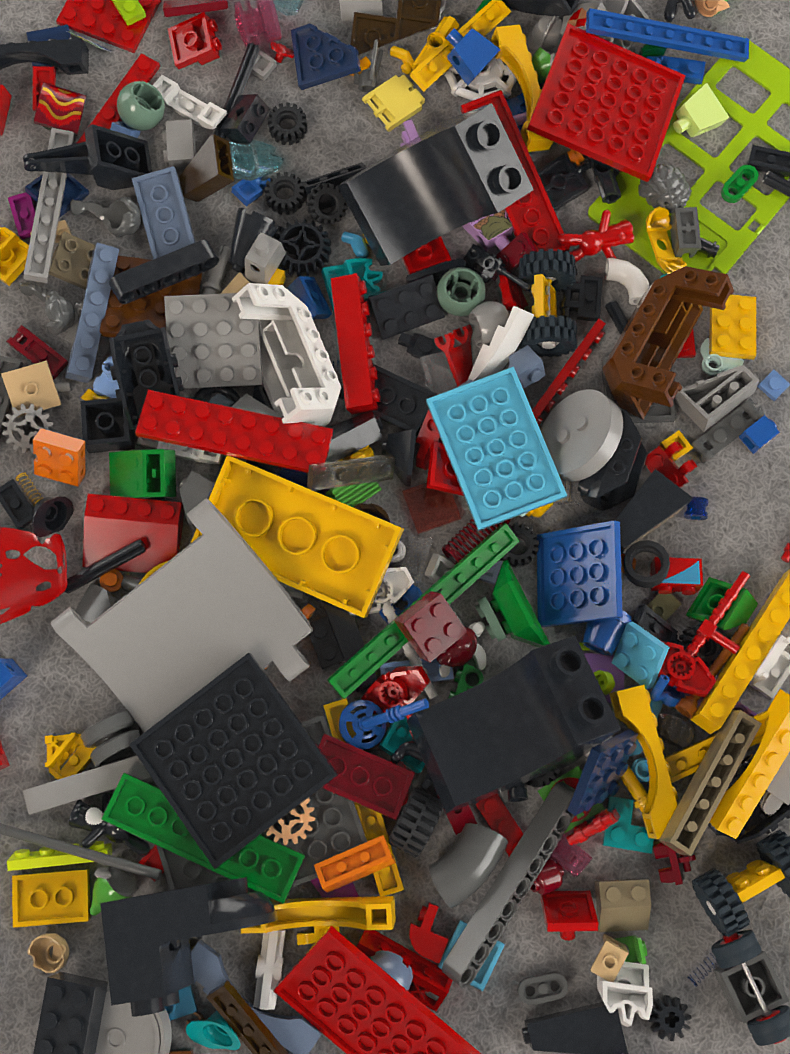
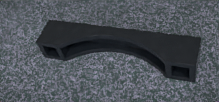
M76 37L64 40L27 41L26 43L8 42L0 44V70L14 64L35 62L51 65L67 75L88 74L89 49L82 38Z

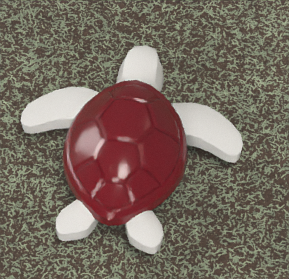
M474 622L468 628L465 627L467 633L436 658L438 663L441 664L439 673L442 678L449 675L451 667L462 666L469 662L472 657L479 671L486 667L485 650L477 644V638L485 629L483 622Z

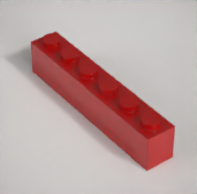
M357 273L331 278L346 409L351 414L378 410L377 402H380V393L378 388H375L374 381L378 379L376 367L372 365V358H375L373 345H370L369 337H372V329L370 323H367L366 317L370 314L368 303L364 300V294H367L366 283L360 279Z

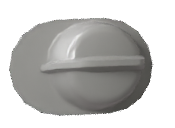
M542 16L535 23L527 37V48L538 49L541 47L542 49L547 48L551 51H557L562 38V20L559 16Z

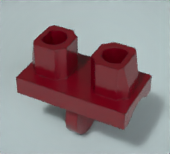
M662 842L653 845L655 859L669 857L671 863L670 867L658 869L661 883L675 882V885L683 884L679 863L683 864L684 872L692 871L690 861L696 860L695 854H692V856L680 854V857H677L676 851Z

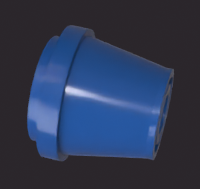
M622 610L623 618L587 622L582 644L597 653L612 656L619 645L626 624L633 622L631 620L632 617Z

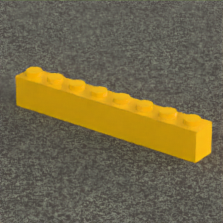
M790 569L783 574L750 625L749 631L739 643V650L736 654L732 653L716 678V683L707 696L704 697L696 713L690 719L709 734L722 727L790 619Z

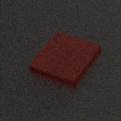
M427 483L402 491L417 534L461 520L452 493L426 488Z

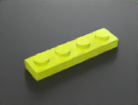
M96 841L88 848L112 855V843L104 844V841ZM47 847L31 852L29 849H20L15 851L7 860L8 871L94 861Z

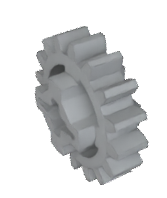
M21 404V410L18 411L13 407L12 411L14 414L5 415L9 422L2 423L3 426L7 427V430L2 432V434L9 435L10 438L6 443L14 442V450L20 446L22 447V453H26L27 448H30L33 453V444H30L31 438L39 431L30 432L29 435H26L25 430L17 426L27 425V422H31V427H35V429L49 430V427L54 424L53 422H47L46 419L49 418V414H41L43 411L42 407L36 411L34 410V404H31L29 409H26L25 405ZM26 413L24 420L19 423L14 422L19 415ZM35 415L42 420L44 427L37 425L34 421ZM12 430L19 432L22 436L21 442L15 438Z

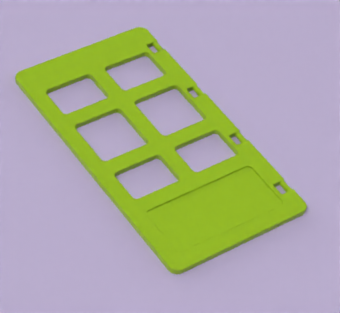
M750 40L749 58L745 62L719 58L704 75L702 84H697L673 112L662 147L665 144L671 145L704 170L701 177L690 188L692 192L685 207H697L700 237L713 243L716 241L717 245H720L715 258H707L708 255L699 251L691 258H689V253L683 254L681 258L686 262L687 267L708 271L716 268L720 273L727 274L790 198L775 189L770 195H764L752 187L743 196V199L753 205L756 211L740 230L733 229L700 204V200L716 182L725 184L734 174L729 166L753 138H760L773 149L790 152V141L767 125L769 119L782 104L790 106V69ZM732 67L739 69L770 92V96L755 113L748 112L716 88L718 82ZM706 83L728 116L742 126V129L718 157H712L685 136L678 134L673 127V123L678 120L676 112ZM621 171L616 176L621 198L614 203L608 204L603 203L601 196H599L589 207L588 216L600 225L602 212L609 210L611 212L609 225L617 224L623 219L630 221L633 226L634 242L625 245L663 274H666L656 262V257L646 231V218L654 208L647 203L646 198L641 197L638 193L640 179ZM754 220L760 224L755 232L748 228ZM668 230V231H667V234H668V237H669V240H670V243H671V246H672V242H671V232H670V230ZM657 240L658 247L666 250L665 244Z

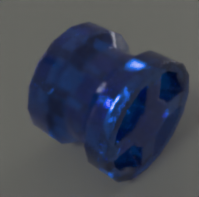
M693 497L686 505L687 510L684 512V518L691 520L708 519V513L706 512L708 499Z

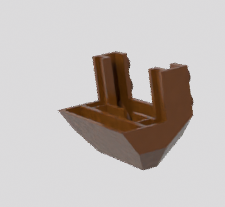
M685 266L655 280L647 289L602 368L611 393L615 400H617L620 408L644 420L653 402L668 407L673 406V400L677 392L681 391L682 386L679 382L673 381L676 373L670 370L702 313V306L720 310L726 308L725 303L729 295L734 293L728 274Z

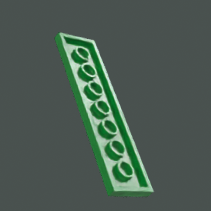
M123 773L101 819L231 880L247 877L248 888L261 891L266 896L283 904L305 858L304 854L260 835L221 866L214 869L161 790L127 773Z

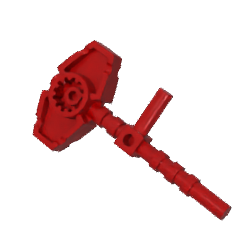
M744 571L740 573L731 588L724 594V598H721L717 608H714L709 619L703 621L696 632L697 635L693 638V642L688 645L686 651L684 646L661 641L670 648L658 677L660 678L661 675L668 676L670 679L668 685L676 686L677 691L706 697L716 683L715 677L702 659L694 657L697 656L699 649L706 643L705 640L709 641L711 638L733 654H736L739 650V645L716 631V625L719 620H722L726 610H729L732 605L731 603L736 600L738 593L750 578L748 573Z
M422 666L396 667L392 672L388 671L382 674L361 699L375 703L385 713L388 708L413 703L428 686L430 679Z

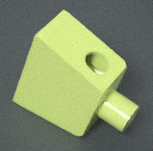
M706 83L676 112L678 120L673 123V127L678 134L686 130L690 137H696L721 126L729 116Z

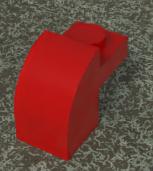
M428 902L427 907L422 905L417 920L421 921L420 925L410 922L409 938L418 954L440 964L449 939L431 930L439 906Z

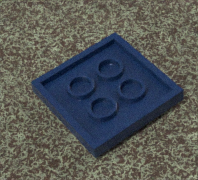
M628 729L591 748L568 807L569 812L576 816L583 811L590 810L597 803L601 804L606 798L613 797L618 792L620 778L628 768V758L636 749L637 744L635 741L638 733Z

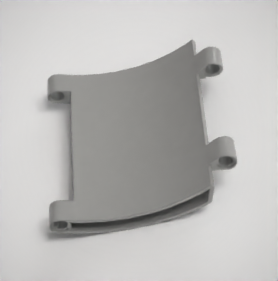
M207 498L187 513L188 518L202 535L92 623L85 621L71 606L51 621L55 632L103 679L143 732L154 726L247 653L253 655L263 670L274 662L288 681H292L310 666L306 658L294 646L313 631L308 619L249 544Z

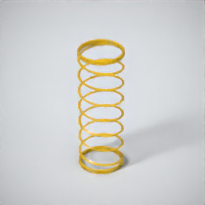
M21 473V474H19V475L16 477L15 480H16V481H19L18 478H20V477H19L20 475H22V476H28V475H27L26 473Z

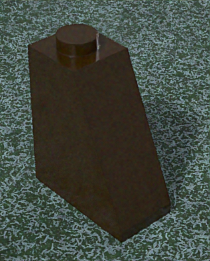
M214 134L209 136L179 176L183 197L200 202L234 182L229 141Z

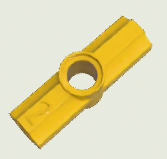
M451 16L443 17L436 30L428 36L426 45L412 64L413 70L447 41V35L454 28L457 31L459 30L460 24L455 18Z

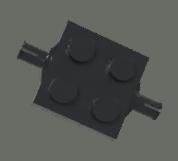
M563 154L537 169L554 211L588 191L589 186L582 176L583 172L591 169V164L588 160L576 166Z

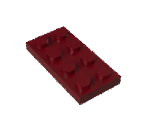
M324 733L318 747L336 770L338 776L323 786L322 789L396 820L415 772Z

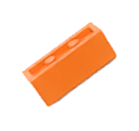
M382 835L319 862L314 867L322 889L328 893L391 866L396 862L385 836Z

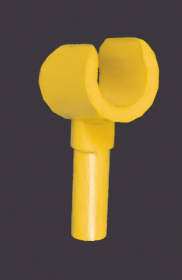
M88 389L80 398L87 401L108 399L109 397L97 395L91 389Z

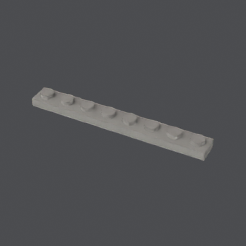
M52 128L48 150L72 145L74 132ZM43 171L25 264L24 280L48 283L67 173Z

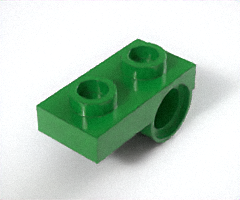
M464 664L463 669L458 668L454 682L458 683L455 692L450 691L448 699L475 687L469 686L465 681V677L469 674H473L478 678L477 685L481 684L484 680L481 671L468 664Z

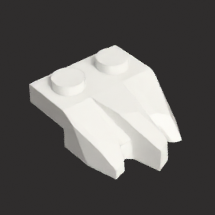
M624 962L614 982H609L597 975V989L609 1013H613L618 1009L622 1025L626 1027L632 1026L635 1013H638L641 1019L649 1020L653 1006L652 988L649 987V965Z

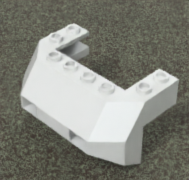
M248 283L232 297V300L238 303L241 313L238 314L240 319H259L262 382L273 410L284 416L282 418L283 424L303 422L325 427L331 421L341 385L308 307L283 285Z

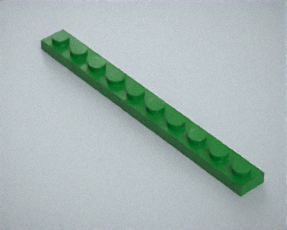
M502 523L407 609L430 591L441 593L450 605L520 542L506 523ZM393 620L332 674L327 681L339 696L345 699L409 641Z

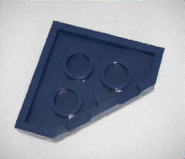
M312 24L291 30L297 80L301 90L361 71L359 54L355 47L341 42L338 38L327 32L324 33Z

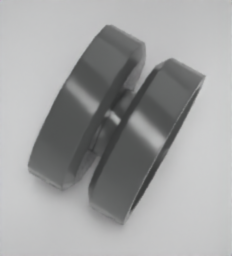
M129 711L112 715L94 724L80 735L85 747L95 748L90 754L95 767H101L114 762L133 751L129 744L142 734L139 730H130L135 720Z

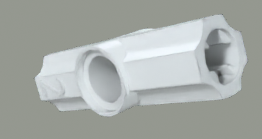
M285 929L263 933L261 955L258 956L255 978H257L253 1007L275 1010L278 995L273 990L282 978Z

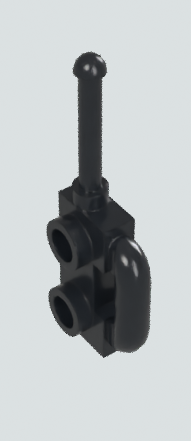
M473 243L463 258L466 261V268L477 272L484 283H488L491 279L496 281L499 275H504L524 288L525 291H529L531 288L529 283H525L506 270V265L503 263L504 260L501 258L497 259V256L493 253L490 255L479 245ZM477 265L483 267V274L474 269V267L476 268Z

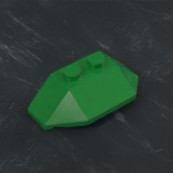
M508 560L504 561L491 594L492 600L490 601L495 614L499 612L503 620L500 624L506 635L510 633L513 639L538 648L550 644Z

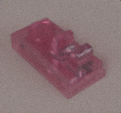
M563 834L550 858L572 876L578 877L593 858L578 845L574 844L571 846L566 839L567 836Z

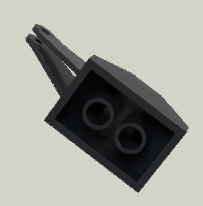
M91 124L84 130L86 142L28 153L23 156L24 169L27 171L93 175L97 186L110 190L134 187L132 178L152 172L147 141Z

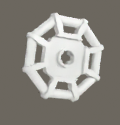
M495 57L483 69L486 71L480 72L469 85L463 79L457 82L454 74H458L453 66L443 74L451 87L452 95L471 101L502 90L504 97L508 98L517 81L509 67L504 65L501 59H496ZM503 75H509L506 83L502 81ZM493 87L497 88V90L484 93V90Z

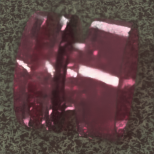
M244 0V11L240 1L234 2L236 27L246 48L251 43L250 37H253L255 44L260 46L261 34L264 35L267 43L282 39L273 0H255V8H252L249 0Z

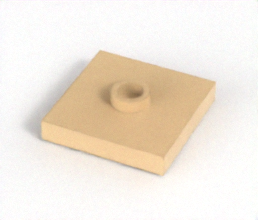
M47 360L1 373L12 407H15L18 411L21 410V404H24L26 409H29V406L34 404V410L36 411L40 407L45 410L61 405ZM23 413V414L19 415L18 417L25 416L26 413Z

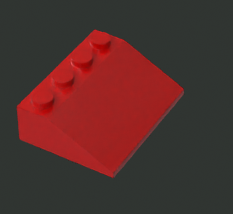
M88 493L84 514L82 567L88 568L137 540L143 541L146 551L115 568L116 570L147 574L155 566L171 560L179 553L185 513L183 504L181 502Z

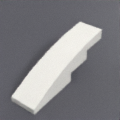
M513 306L505 327L498 325L490 345H482L468 380L476 381L501 372L508 363L509 356L516 351L534 314Z

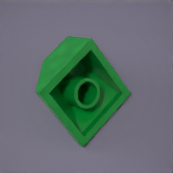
M709 577L686 613V616L702 623L705 619L708 620L714 608H717L721 598H724V594L733 584ZM742 588L736 600L731 603L732 605L729 610H726L722 620H719L717 623V628L725 631L748 622L758 603L747 589Z

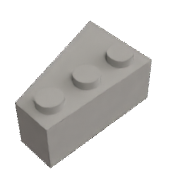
M744 365L719 373L716 377L705 381L702 379L697 381L696 384L685 388L682 387L681 391L677 392L674 401L705 432L754 394L760 380Z

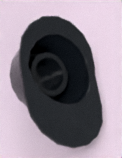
M44 497L40 499L32 510V530L34 534L38 537H46L63 530L74 512L71 500L66 497Z

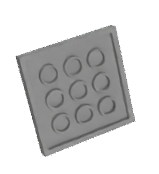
M237 293L164 296L168 343L171 354L176 353L179 367L174 369L176 377L181 376L183 388L263 385L259 319H240L238 314L241 313L238 303L232 300V297Z

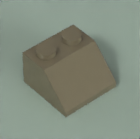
M648 879L595 881L597 918L599 922L598 932L648 930L651 912Z

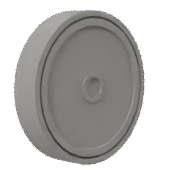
M581 390L563 399L550 412L540 430L561 480L570 482L580 481L595 474L609 461L619 445L623 431L621 410L615 402L597 390Z
M108 984L95 1054H169L172 1029L166 1008L158 1013L132 1017L130 1003L111 1006Z

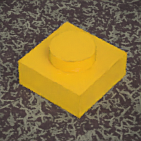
M680 430L659 444L666 449L673 442H680L683 449L672 457L674 462L693 449Z

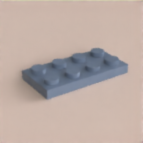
M172 166L132 178L153 259L195 243L176 168Z

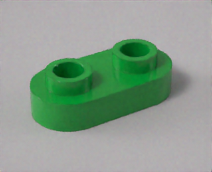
M751 165L741 166L722 187V198L728 203L740 201L758 180L759 174L757 169Z

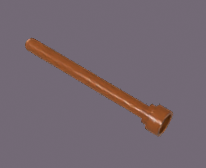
M741 624L730 640L739 645L749 631L748 624ZM723 648L709 668L714 677L732 654L726 648ZM690 694L685 698H681L675 708L683 716L692 718L697 711V701L700 699V696Z

